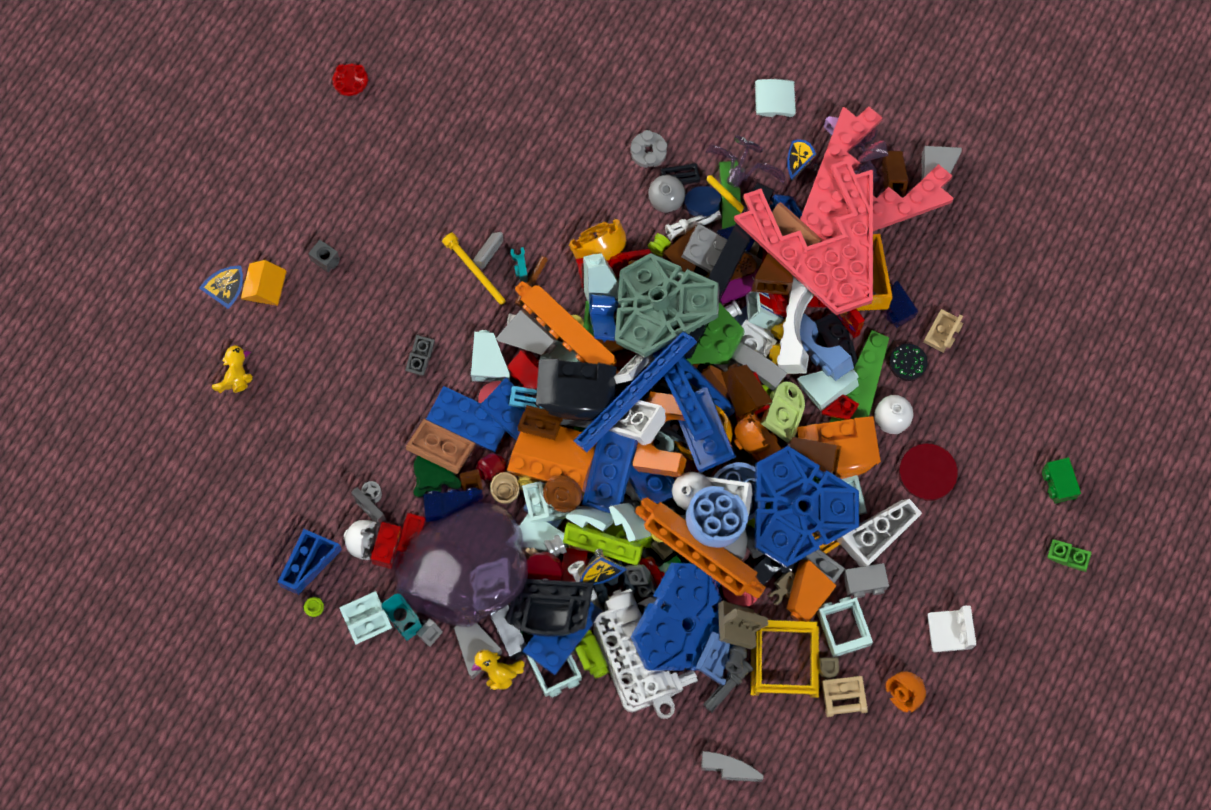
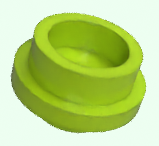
M317 597L307 599L304 604V611L310 617H317L324 610L322 600Z

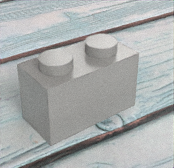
M884 563L846 569L843 573L848 597L861 598L867 593L880 595L885 593L884 591L889 587Z

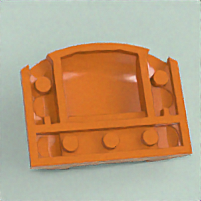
M873 416L797 427L798 438L842 446L836 474L840 479L864 474L881 462Z

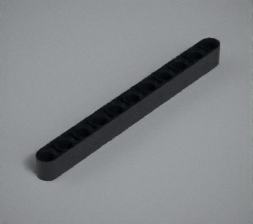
M757 182L753 191L762 189L769 205L774 189ZM745 205L741 213L749 211L747 205ZM737 223L708 278L719 284V302L752 238ZM709 323L688 334L697 343L684 357L692 358Z

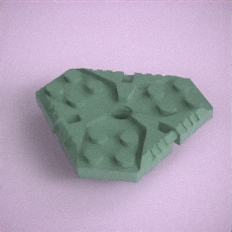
M651 253L620 270L618 303L621 308H617L616 344L643 357H648L661 348L666 347V345H670L683 331L689 334L702 325L718 318L719 284L688 269L686 272H683L681 266Z

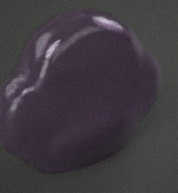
M474 502L455 507L445 513L440 519L425 525L421 532L418 534L417 532L414 533L402 546L404 547L403 550L399 551L395 561L396 592L403 596L411 609L431 619L460 627H471L483 618L505 608L521 593L528 578V563L523 552V533L517 520L504 507L486 502Z

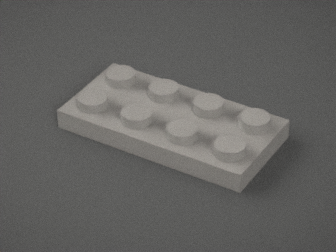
M697 224L681 257L711 274L727 239L701 224ZM745 250L744 253L754 258L757 263L756 269H759L762 259Z

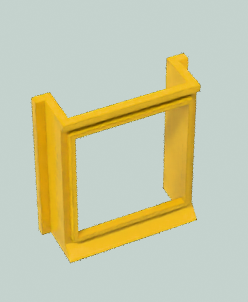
M768 620V626L755 632L756 647L751 649V667L753 668L751 672V695L759 696L760 693L810 694V697L818 698L819 671L817 659L819 658V626H817V622ZM762 631L810 633V686L762 684Z

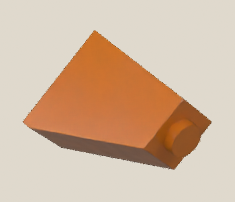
M801 559L799 561L787 604V609L791 612L790 616L796 621L809 622L836 587L810 560Z

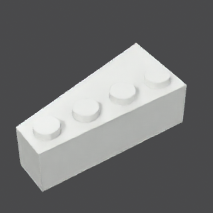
M910 499L901 500L859 524L858 528L836 540L860 567L869 566L922 512Z

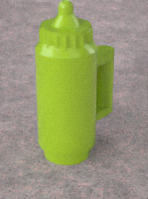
M589 630L575 650L584 670H589L590 674L597 679L609 673V666L595 635Z

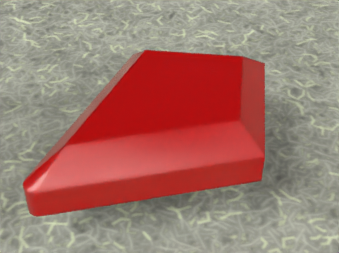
M841 395L826 407L821 414L849 420L858 408L859 403L845 395Z

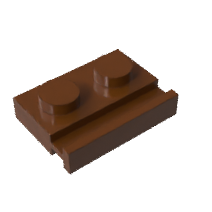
M526 405L525 412H523L518 424V431L555 440L564 419L548 414L549 412L545 409Z

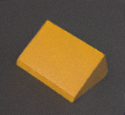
M266 260L250 263L241 299L278 306L287 271Z

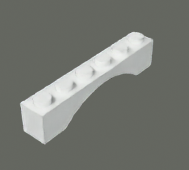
M793 275V284L789 292L790 301L786 307L787 317L783 324L784 334L780 340L781 351L777 357L778 366L787 374L807 372L809 355L801 342L800 324L803 313L814 296Z

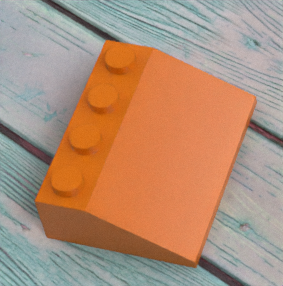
M560 427L555 440L520 432L512 451L507 471L510 474L547 483L553 476H568L574 479L580 485L582 493H585L596 444L588 452H585L574 442L582 432L565 427Z

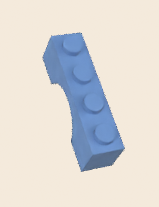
M803 314L800 324V336L805 351L810 356L812 362L822 368L826 376H831L835 381L854 368L851 356L840 346L826 348L815 343L819 336L817 325L806 314Z

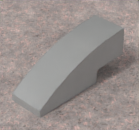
M739 343L731 358V361L739 364V366L747 364L753 373H757L759 380L772 391L787 374V372L772 361L742 343Z
M704 751L702 753L701 770L721 771V780L762 782L763 780L761 773L742 761L718 753Z

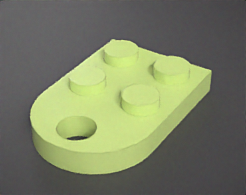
M783 382L771 391L770 398L772 403L769 404L770 408L764 411L760 424L789 443L792 437L796 435L797 427L805 408V400L797 385L792 382ZM788 390H791L792 397H790Z

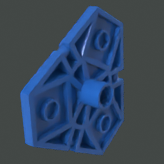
M789 446L755 464V502H757V509H755V548L784 567H788L820 549L819 546L827 545L859 527V490L829 471H821L818 464ZM814 476L819 478L818 483L813 481ZM799 501H803L805 503V511L800 510L798 505ZM765 502L770 503V509H765ZM816 532L819 538L814 539L812 533Z
M671 563L653 595L656 598L654 604H648L631 635V639L645 670L683 671L685 668L686 670H698L695 667L711 633L720 634L718 603L722 602V596L713 578L693 563Z

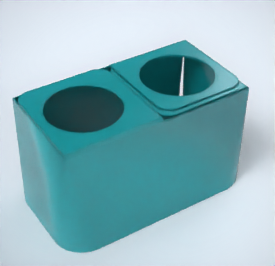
M394 594L383 602V611L406 641L415 636L422 628L417 615L401 594ZM398 608H403L407 611V616L402 621H397L393 617L395 610ZM407 623H415L412 627H410L404 632V626Z

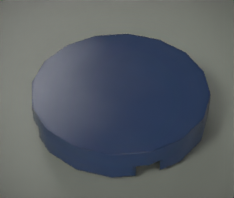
M699 186L690 190L685 196V208L693 216L702 215V217H707L715 214L721 207V195L713 187Z

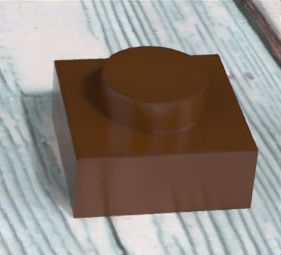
M479 469L460 473L464 493L483 489Z

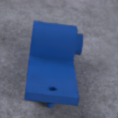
M592 294L589 301L594 338L601 339L604 342L606 340L615 341L616 326L613 315L614 312H617L618 300H615L614 296Z

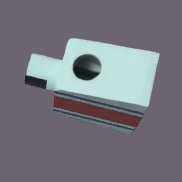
M750 291L746 294L748 322L768 330L783 322L785 317L774 314L768 293Z

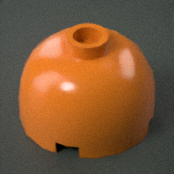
M749 414L736 425L735 435L737 439L734 442L740 450L744 449L748 453L758 454L771 446L769 443H764L767 440L766 436L756 421L751 422L749 420L752 418Z
M903 671L897 673L886 682L887 693L890 691L894 697L890 698V700L903 712H914L925 700L926 688L924 682L912 672Z

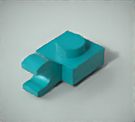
M522 247L521 254L515 255L514 249H511V258L517 262V265H514L515 275L520 277V282H527L525 250Z

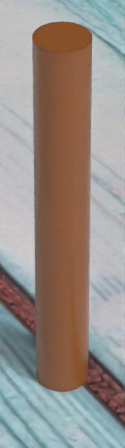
M541 256L526 282L529 286L533 287L548 261L546 257ZM520 296L515 301V304L519 307L523 304Z

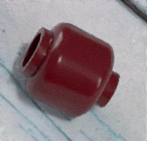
M490 453L478 461L476 470L479 469L482 480L492 482L494 476L505 472L506 462L502 456Z

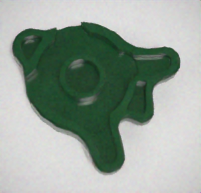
M420 456L416 457L414 474L417 483L413 490L415 497L421 498L427 492L440 494L443 485H447L454 490L461 488V481L452 471Z

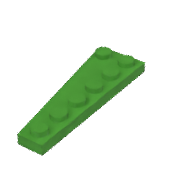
M873 330L854 368L859 377L857 378L859 386L846 395L848 398L859 403L851 419L869 417L889 341V337ZM831 417L830 422L842 421L844 419Z

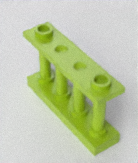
M568 522L565 528L563 543L638 565L643 546L650 548L653 538L650 536L645 539L629 542L623 539L627 538L623 524L615 526V523H613L607 529L601 531L590 523L582 528Z

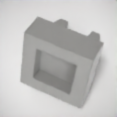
M431 619L428 621L423 620L424 625L416 633L429 647L443 633Z

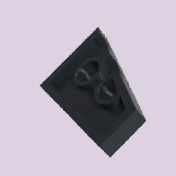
M832 313L814 321L817 325L818 337L824 347H842L851 356L853 366L856 365L858 361L853 341L850 339L849 331L837 315Z

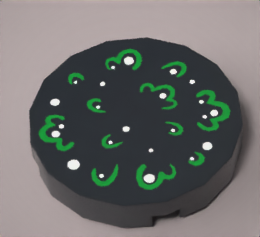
M902 344L892 352L889 365L892 373L897 378L899 377L904 381H915L926 371L928 361L925 352L917 345Z

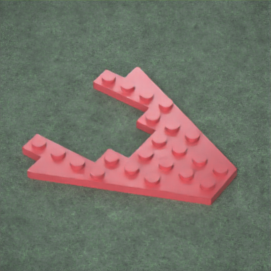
M845 107L842 108L800 220L816 233L822 241L840 236V232L835 224V218L851 213L830 168L831 165L848 159L854 171L859 168L861 163L848 152L882 121V117L870 107H867L858 117ZM938 164L904 198L899 196L890 187L877 198L873 195V231L951 204L954 198L942 187L951 180L952 175Z
M849 159L833 164L830 168L851 212L850 214L835 218V224L840 232V236L808 247L801 231L782 236L762 189L744 194L743 198L749 211L734 216V221L835 315L868 305L873 300V171L869 170L856 175Z

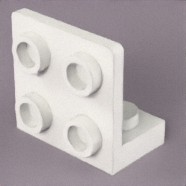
M971 605L962 606L960 610L928 613L927 617L933 652L968 650L976 646Z

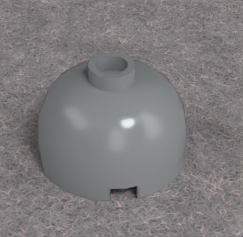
M671 175L657 177L651 183L648 190L650 203L657 211L663 213L679 209L685 199V188L682 182Z

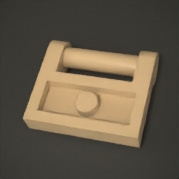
M862 676L822 681L827 717L859 711L860 713H867ZM859 699L858 704L834 707L832 705V701Z

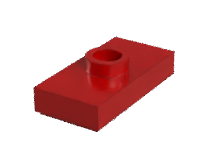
M768 293L774 314L786 318V307L789 305L788 296Z

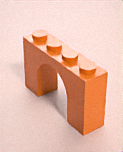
M650 392L649 398L645 402L662 406L665 409V422L669 420L685 421L672 394ZM653 440L647 445H641L638 442L632 466L638 472L680 477L684 473L687 459L682 453L662 451L655 448Z

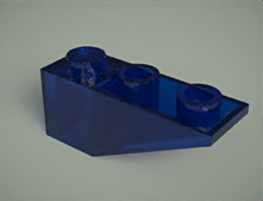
M468 488L467 491L451 489L445 493L430 491L428 494H424L426 522L448 520L483 498V491L478 488Z

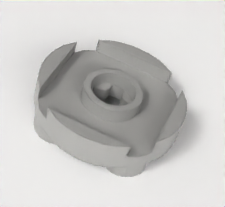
M646 130L638 134L631 143L630 152L632 159L643 168H648V166L657 167L666 158L667 143L659 134ZM645 147H652L653 152L649 151L646 153Z

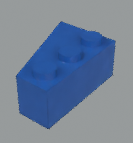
M303 529L278 580L280 587L299 595L342 550L340 544Z

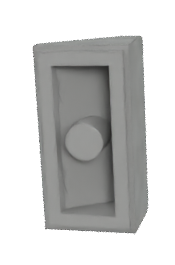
M503 233L491 234L472 260L476 266L481 269L485 268L504 242Z
M819 549L803 558V560H810L834 584L845 570L844 567Z

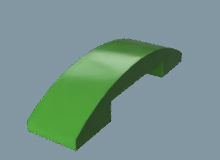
M738 161L719 162L721 185L741 203ZM721 195L722 231H732L736 224L734 216L741 213Z

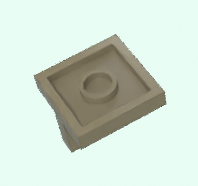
M725 601L718 603L720 641L748 649L755 648V632L768 626V618L754 613V610Z

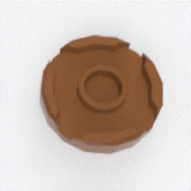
M558 475L553 476L547 481L543 489V497L546 503L553 506L556 511L571 512L580 504L582 490L574 479Z

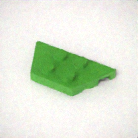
M720 303L718 318L709 322L692 358H687L691 364L704 363V366L729 364L745 333L744 328Z

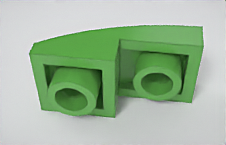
M1053 539L1048 559L1087 572L1092 552L1072 547V544Z

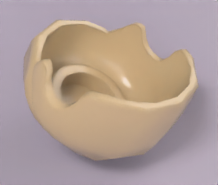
M508 472L499 473L494 476L490 485L493 498L501 504L513 502L517 499L520 492L516 476Z

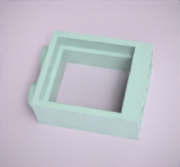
M846 597L839 600L840 603L834 605L832 602L826 603L817 612L833 658L869 647L873 643L857 598L851 599V597ZM851 608L862 638L836 646L826 615Z
M526 655L545 697L549 695L551 698L562 693V689L566 687L569 689L574 688L582 680L573 657L570 655L567 662L574 676L547 688L535 661Z

